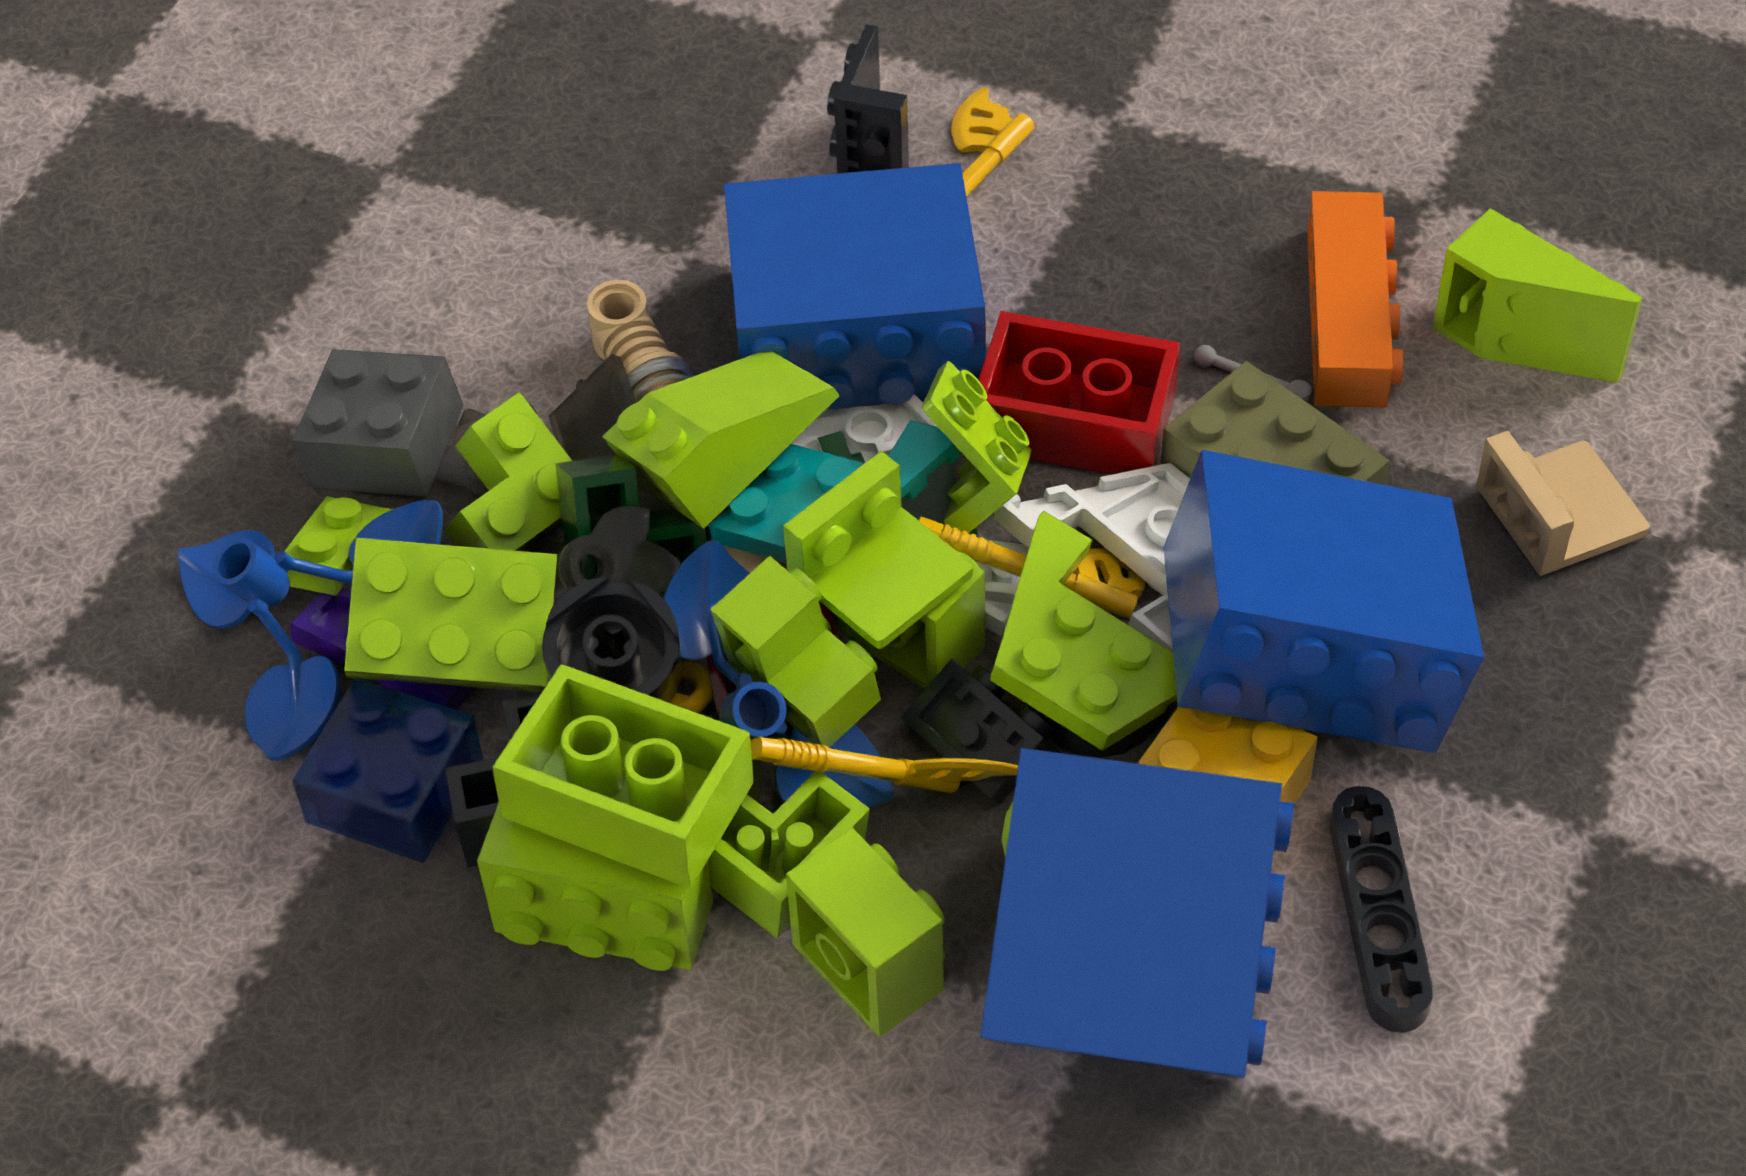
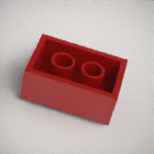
M1000 311L979 381L987 393V402L1002 418L1005 415L1012 417L1029 438L1028 446L1032 449L1029 457L1030 460L1112 475L1157 465L1162 447L1163 428L1168 425L1177 391L1180 342Z

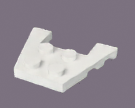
M1172 463L1100 477L1098 486L1074 491L1067 484L1046 488L1043 498L1021 502L1020 497L1016 494L995 511L993 519L1028 549L1038 516L1043 510L1072 528L1081 527L1102 544L1105 549L1114 554L1145 580L1152 589L1163 595L1131 615L1129 626L1173 652L1163 546L1190 478Z

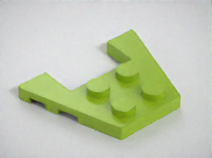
M1043 510L1038 516L990 681L1103 751L1165 713L1168 705L1177 700L1173 652L1063 585L1087 556L1092 539Z

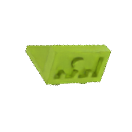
M947 361L938 369L921 407L925 414L967 458L957 471L961 476L960 480L948 493L952 501L943 522L952 528L956 527L960 531L964 530L970 533L1017 494L1032 449L1028 446L1029 438L1023 428L1010 416L1005 415L1002 418L987 402V393L980 381L969 371L962 370L960 372L950 361Z
M882 451L783 525L787 571L790 572L794 568H798L808 575L822 594V598L819 601L877 649H882L973 576V564L901 507L900 465Z

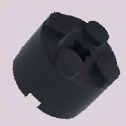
M597 578L576 585L559 598L550 610L546 621L542 649L548 680H551L559 666L563 664L670 703L682 679L677 622L670 607L653 589L630 580L631 583L608 581V578ZM608 649L615 656L624 653L622 657L616 660L611 657L601 658V653Z

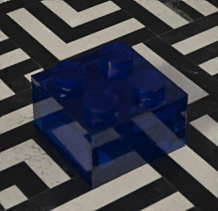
M355 677L292 779L305 822L424 863L453 814L445 768L484 760L474 716Z

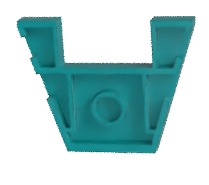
M910 420L888 455L900 465L901 499L904 497L912 500L928 486L927 476L943 462L951 466L963 454L936 426ZM790 444L709 523L712 539L717 540L724 546L766 558L771 556L777 561L786 563L783 525L864 463Z

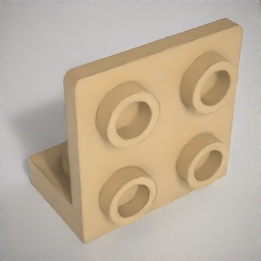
M1509 431L1486 438L1476 487L1539 576L1647 536L1650 527L1648 521L1587 441H1579L1534 458L1530 452L1521 449Z

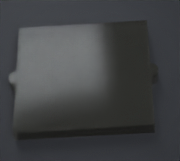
M611 354L585 380H578L576 389L548 416L555 439L572 461L616 454L602 436L617 423L619 416L626 408L637 403L621 357Z

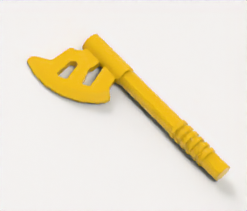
M982 87L972 93L958 107L952 119L951 135L956 149L961 153L982 152L962 173L966 197L1034 130V123L1028 115L1019 113L1014 118H1010L1008 108L989 101L987 87ZM977 113L985 117L972 116V114Z
M920 516L919 521L957 552L967 554L975 562L978 561L984 566L989 565L1020 577L1027 555L994 544V541H986L983 537L978 538L975 534L971 533L970 535L967 531H960L959 528H952L946 523L944 525ZM1089 548L1087 556L1063 585L1101 609L1130 619L1138 597H1141L1144 591L1146 581L1107 549ZM1096 567L1100 568L1106 583L1099 580ZM1120 567L1128 570V578L1122 576Z
M757 737L751 740L752 759L772 762L777 766L821 773L825 771L892 781L897 785L946 793H954L958 789L960 781H977L992 776H1016L1018 772V765L984 759L930 758L910 760L899 758L896 760L830 749L826 745L784 738L770 739Z

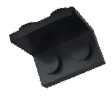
M866 24L858 44L851 43L849 45L844 62V76L841 82L834 81L829 91L827 113L828 115L835 116V126L830 138L829 154L831 157L837 158V174L909 168L907 95L880 90L878 26Z

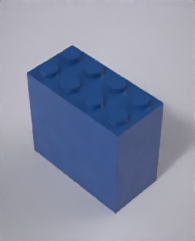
M961 163L724 184L739 359L762 352L772 351L835 388L840 396L827 408L829 410L883 404H902L908 401L913 394L924 402L938 369L947 361H950L960 372L967 370L979 380L986 358L985 302Z
M1201 450L1163 546L1178 707L1261 722L1274 721L1288 727L1436 753L1484 659L1452 498Z
M1021 748L980 1038L994 1042L1238 1078L1245 1077L1247 1064L1260 1066L1262 1063L1267 1021L1252 1019L1256 992L1269 994V991H1271L1276 952L1274 947L1262 946L1265 921L1278 923L1285 875L1271 873L1273 852H1287L1294 803L1280 801L1282 783Z

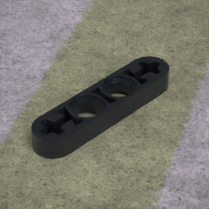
M1365 786L1347 788L1337 796L1333 803L1330 818V834L1366 1007L1371 1018L1380 1027L1391 1032L1405 1033L1417 1029L1425 1022L1433 999V984L1395 814L1389 799L1382 792ZM1361 811L1366 820L1372 821L1369 836L1370 843L1360 845L1361 831L1358 821L1351 818L1352 812ZM1376 866L1384 869L1391 876L1393 882L1387 888L1372 890L1362 886L1354 874L1363 867ZM1377 925H1391L1403 933L1406 942L1396 949H1382L1370 941L1367 932ZM1401 969L1399 980L1404 996L1412 997L1410 1006L1406 1008L1398 1007L1396 999L1388 996L1392 980L1391 971Z

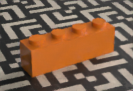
M1312 191L1307 226L1314 406L1387 408L1391 385H1401L1403 350L1392 348V340H1398L1400 305L1389 303V295L1396 294L1397 260H1387L1386 252L1393 251L1395 221L1394 217H1384L1383 193Z

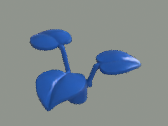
M436 500L417 501L395 508L372 520L357 534L350 545L349 558L354 565L356 538L440 545L443 510L440 503ZM242 530L230 533L206 544L178 549V564L183 588L192 609L201 621L212 628L227 629L243 622L252 612L259 617L286 653L288 665H277L267 670L249 691L245 704V723L251 739L264 751L269 760H284L300 752L322 733L333 717L340 696L339 674L334 663L325 656H315L302 662L300 651L270 613L268 607L279 604L287 595L290 587V581L287 576L289 570L351 585L353 570L344 571L295 559L285 551H280L276 554L273 544L268 537L254 530Z
M710 540L696 549L679 566L663 596L677 622L681 659L696 661L712 654L715 668L736 685V690L729 693L721 704L719 711L720 722L750 732V742L754 738L767 737L771 734L773 739H786L787 725L784 722L786 704L779 690L765 682H752V677L748 673L742 674L725 659L726 653L710 609L747 577L750 572L733 559L720 542ZM853 725L830 747V749L880 757L871 741L856 725ZM792 726L790 740L811 743ZM776 765L774 784L782 802L784 803L814 771ZM829 771L823 772V774L868 808L886 803L894 796L891 781Z

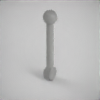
M1210 345L1199 346L1195 349L1193 355L1196 365L1202 368L1215 366L1232 373L1242 365L1217 355L1215 349ZM1268 375L1305 402L1310 400L1312 388L1306 381L1294 380L1289 383Z

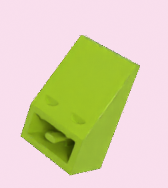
M1490 208L1446 248L1432 329L1483 359L1617 383L1623 376L1643 297Z

